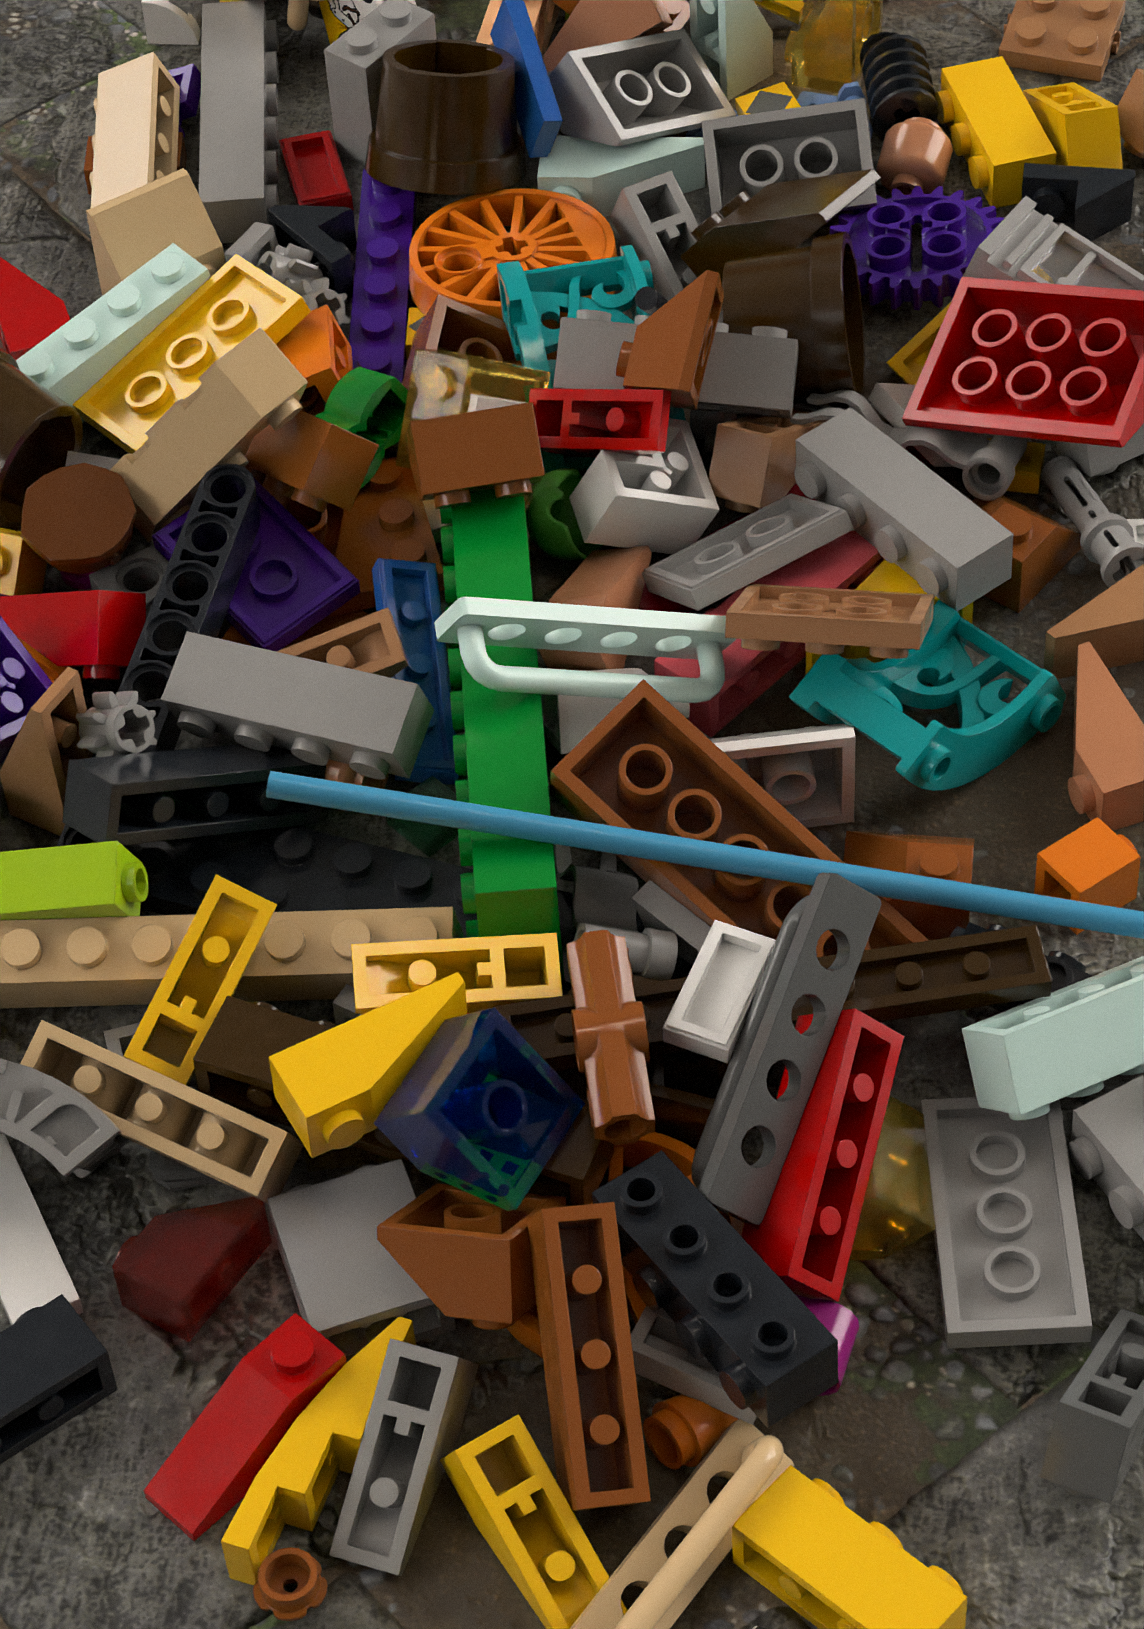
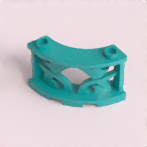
M632 245L620 246L621 256L527 271H523L519 261L496 264L502 316L510 336L516 361L521 360L525 374L531 373L533 384L522 387L524 402L529 403L530 388H553L556 360H547L546 354L557 351L560 328L549 329L541 322L551 319L559 323L560 312L568 313L567 317L576 318V311L581 309L608 312L612 314L611 322L634 324L635 316L648 315L636 305L635 295L640 288L645 286L654 289L652 270L648 260L639 261ZM623 290L621 293H618V294H608V293H606V292H612V291ZM591 295V299L582 296ZM630 308L634 321L623 314V312ZM670 407L669 418L686 421L684 409ZM541 451L545 474L558 468H575L578 471L588 470L596 458L571 457Z
M938 600L934 605L933 621L920 650L909 649L908 657L886 658L877 663H873L865 657L846 659L839 654H822L790 694L789 698L798 707L825 724H845L854 727L855 730L900 760L895 769L899 775L922 789L935 791L959 787L974 781L1008 759L1038 731H1048L1057 722L1062 713L1066 694L1055 675L1030 662L962 618L956 610ZM965 645L987 659L974 667L964 649ZM1005 671L1028 685L1010 703L1002 702L1001 700L1009 696L1013 679L1002 678L988 683ZM931 683L934 687H929L927 685ZM956 703L960 728H948L936 720H932L925 728L904 714L901 704L920 709H938Z

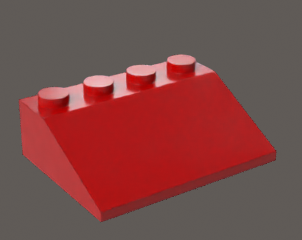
M961 277L901 419L905 426L1123 448L1144 424V291Z

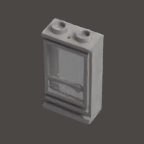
M1027 196L1016 205L978 246L963 277L1144 291V275L1063 223L1057 225L1053 222L1054 218L1049 214L1043 216L1035 211L1037 203Z

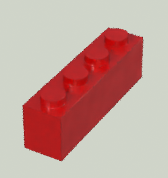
M856 1008L841 1011L762 1223L758 1225L744 1223L741 1237L794 1294L839 1302L904 1039L903 1035ZM813 1014L798 1016L795 1026L796 1031L800 1034L804 1033L812 1023ZM786 1067L784 1068L777 1099L784 1094L788 1086L789 1076Z

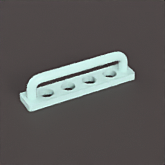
M467 596L457 599L434 622L437 641L459 643L465 669L475 681L489 689L501 692L624 699L644 679L668 702L682 703L706 702L720 692L725 681V665L722 651L736 640L735 638H725L726 616ZM485 645L696 659L699 662L700 677L689 678L504 666L494 663L489 658Z

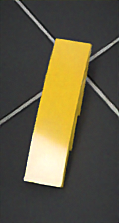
M403 1317L395 1319L345 1363L295 1419L255 1476L221 1540L230 1579L254 1585L258 1581V1570L261 1563L273 1552L285 1524L313 1531L339 1470L351 1474L353 1472L390 1338L416 1345L412 1320Z

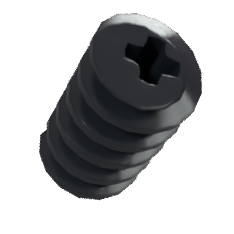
M883 31L870 35L863 43L859 57L873 129L879 139L884 140L887 130L894 124L912 117H922L936 122L939 115L938 103L935 97L926 48L920 40L910 35H900L895 32Z

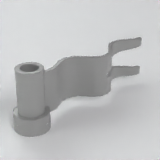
M838 390L826 394L811 393L806 399L807 403L815 405L830 402L846 403L901 447L923 445L934 450L950 465L963 469L962 480L965 488L970 494L981 500L991 501L1004 495L1014 479L1015 466L1027 449V439L1022 437L993 435L991 440H987L964 431L915 426L893 428L880 419L864 396L853 390ZM824 408L807 414L795 413L790 422L802 425L818 420L828 421L845 410L841 408Z
M553 844L556 877L559 880L574 882L572 922L573 926L577 929L574 941L580 938L584 932L608 930L616 936H625L626 946L629 949L632 973L657 981L670 980L677 960V936L674 932L653 928H645L642 933L637 931V909L631 899L638 892L637 877L617 872L616 854L601 852L598 869L573 864L570 846Z

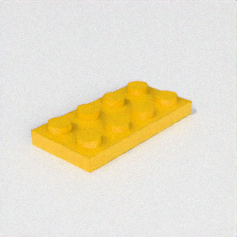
M235 254L84 393L73 406L84 421L122 449L133 454L145 445V442L148 440V436L145 433L177 400L185 399L198 389L202 384L198 378L216 360L259 327L277 344L311 311L302 296L238 254Z

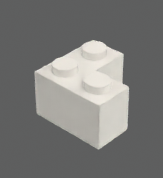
M669 418L665 453L634 455L601 450L569 497L584 543L621 548L648 545L651 552L675 554L697 542L720 510L688 421Z

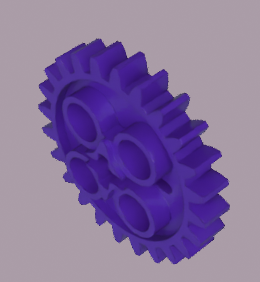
M915 186L910 195H903L900 190L895 188L892 189V198L884 199L876 195V206L854 209L853 214L841 213L839 215V225L830 226V235L845 231L849 233L856 258L861 297L869 293L870 305L874 306L884 299L890 300L892 310H896L903 302H911L914 310H920L923 301L931 300L935 306L941 308L944 304V297L951 296L953 298L961 277H963L978 246L1002 222L1004 217H996L995 206L983 208L982 198L979 196L964 201L963 190H958L950 196H945L943 194V186H938L931 194H923L922 188ZM915 223L922 224V270L919 272L912 270V226Z

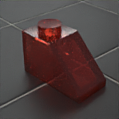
M252 1196L154 1216L138 1236L130 1237L122 1245L112 1266L122 1306L189 1343L271 1244L272 1239L264 1202Z

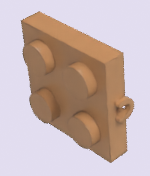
M1017 0L1012 14H1008L1007 24H1004V36L999 47L998 57L1003 56L1008 67L1101 82L1110 54H1117L1121 40L1119 28L1125 13L1126 0Z

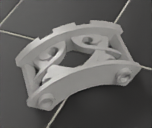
M0 1058V1134L8 1135L30 1146L50 1161L63 1176L67 1177L73 1172L77 1177L86 1178L131 1141L118 1135L122 1131L101 1109L78 1091L34 1068Z

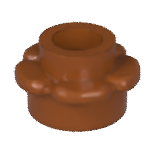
M288 1547L272 1552L263 1560L258 1570V1581L253 1586V1594L257 1605L263 1611L271 1610L274 1617L281 1621H296L304 1618L309 1608L314 1609L322 1604L327 1594L328 1585L326 1579L320 1575L322 1567L315 1558L302 1549ZM290 1583L298 1585L293 1592L285 1591L284 1586Z

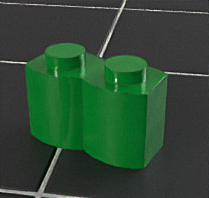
M357 367L338 381L328 397L324 412L317 414L315 417L379 445L361 485L362 488L372 479L380 467L385 449L396 444L405 436L410 421H415L421 403L396 377Z

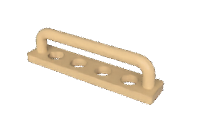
M741 1419L732 1423L570 1629H670L732 1549V1526L737 1519L790 1465L794 1467L793 1461L784 1453L781 1441L772 1435L765 1436L754 1425ZM715 1476L725 1477L729 1482L714 1501L710 1503L707 1496V1485L710 1479ZM677 1530L686 1533L687 1535L672 1555L667 1558L664 1543L668 1532ZM630 1585L640 1586L644 1589L624 1615L620 1605L624 1588Z

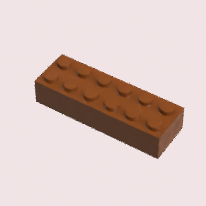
M644 679L551 770L550 794L579 821L844 863ZM616 854L646 883L651 880L710 927H712L714 920H718L774 940L777 939L787 914L797 902L810 895L813 888L812 885ZM877 896L881 900V907L865 950L929 941L885 899ZM829 930L825 931L817 942V957L837 954V941Z

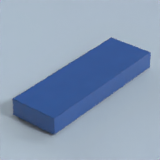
M502 0L490 35L495 47L507 51L514 57L517 120L529 157H548L563 119L525 2L523 0Z

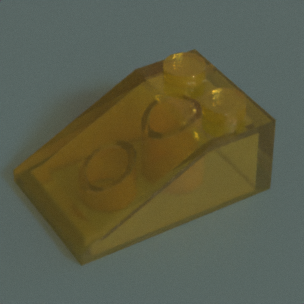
M807 0L802 11L801 25L798 31L790 32L785 47V61L791 63V84L838 94L845 83L859 82L862 76L859 53L863 43L870 35L882 32L883 0Z

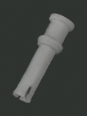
M1059 456L1049 461L1042 469L1041 480L1081 533L1080 545L1082 552L1089 561L1101 566V578L1108 587H1111L1128 575L1120 568L1119 561L1121 559L1130 573L1144 564V545L1134 541L1133 528L1123 516L1108 511L1098 494L1080 473L1072 458Z

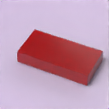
M331 130L279 140L282 161L296 205L348 207L354 210L352 194Z

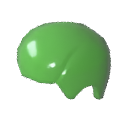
M558 468L545 474L540 482L532 486V493L529 494L527 499L526 525L531 540L548 556L562 560L584 561L592 551L600 550L603 545L584 543L569 498L583 478V475L575 468Z

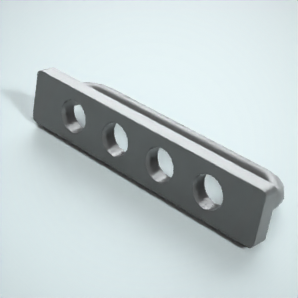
M819 873L810 895L797 902L787 914L694 1154L691 1167L692 1180L695 1187L715 1209L744 1223L758 1225L764 1219L881 907L880 898L836 873ZM829 930L837 941L838 951L833 964L825 969L817 959L816 947L820 936ZM805 995L812 1004L813 1019L809 1028L800 1034L792 1023L791 1013L796 1000ZM780 1060L788 1070L789 1081L784 1094L778 1099H774L767 1089L766 1079L771 1066ZM752 1127H757L764 1140L763 1153L757 1162L749 1165L742 1156V1140L748 1130Z

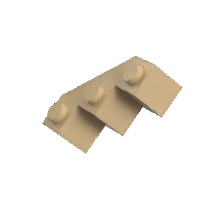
M261 327L216 360L198 378L202 383L198 389L185 399L177 400L145 433L148 436L145 445L133 454H125L110 469L122 475L128 486L137 512L134 526L148 542L153 540V534L191 508L200 482L206 472L215 466L225 463L238 464L245 467L249 462L245 455L253 437L268 425L275 431L279 430L302 410L303 407L299 404V401L308 382Z

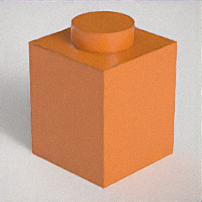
M1096 817L1037 853L1034 894L1121 908L1136 899L1141 856L1127 837L1116 834L1101 819ZM1068 927L1076 935L1084 931V929Z

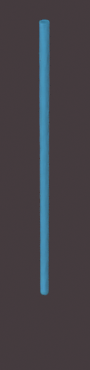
M270 771L267 783L266 798L812 886L819 873H836L875 896L1144 939V911Z

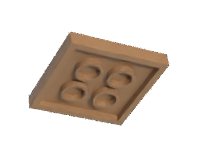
M749 584L726 612L725 638L741 639V647L749 650H778L780 648V641L805 643V651L814 654L844 653V645L870 647L869 655L889 659L908 657L909 649L920 650L933 621L935 594Z

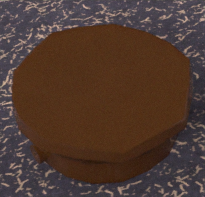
M88 463L65 466L43 475L26 489L22 509L21 537L34 552L59 571L74 574L96 572L109 564L115 565L120 561L121 554H123L132 540L137 512L129 488L122 475Z

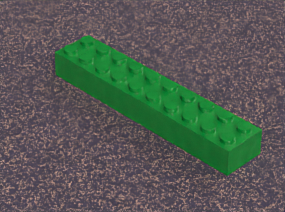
M495 490L470 493L472 501L470 504L440 509L441 524L452 523V526L441 527L443 562L446 565L443 566L445 600L448 603L445 611L457 599L466 596L533 601L524 496L496 499ZM448 643L451 648L448 649L450 685L453 687V691L450 692L453 730L456 733L465 732L463 735H453L455 772L458 776L468 775L466 780H455L456 801L551 816L541 694L501 692L484 687L475 681L465 669L459 643ZM485 645L489 658L498 665L538 668L537 649ZM458 829L461 866H473V873H463L460 875L463 913H477V920L466 921V938L557 933L561 980H564L553 844Z

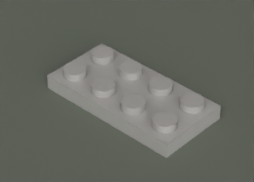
M977 1097L921 1100V1124L947 1349L1091 1342L1092 1319L1060 1099L1049 1103L1050 1111L1045 1115L1028 1120H1012L1009 1118L1008 1113L981 1108L978 1105Z

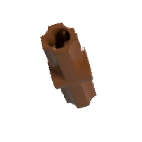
M608 930L584 932L577 940L567 943L566 947L575 1009L571 1010L574 1046L579 1072H585L591 1126L594 1129L595 1139L606 1140L613 1145L635 1143L646 1134L655 1132V1116L646 1064L650 1061L643 1004L642 1001H635L633 973L625 936H616Z

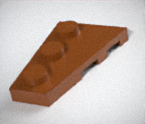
M408 454L383 459L372 479L359 490L351 511L344 509L335 557L359 580L360 593L332 612L330 617L376 607L372 568L378 558L436 563L439 591L444 590L443 567L423 501H419Z

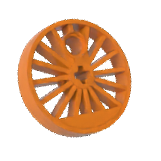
M519 188L471 195L439 209L429 216L416 230L409 247L410 293L415 305L425 316L438 294L504 321L496 264L519 261L523 271L618 257L614 233L609 222L598 210L579 199L558 192ZM504 226H511L509 233H507ZM615 291L606 292V293H608V294H614ZM591 295L582 296L591 299ZM560 312V321L561 317H567L568 313ZM548 319L541 322L549 329L560 328V321L557 323L554 320Z

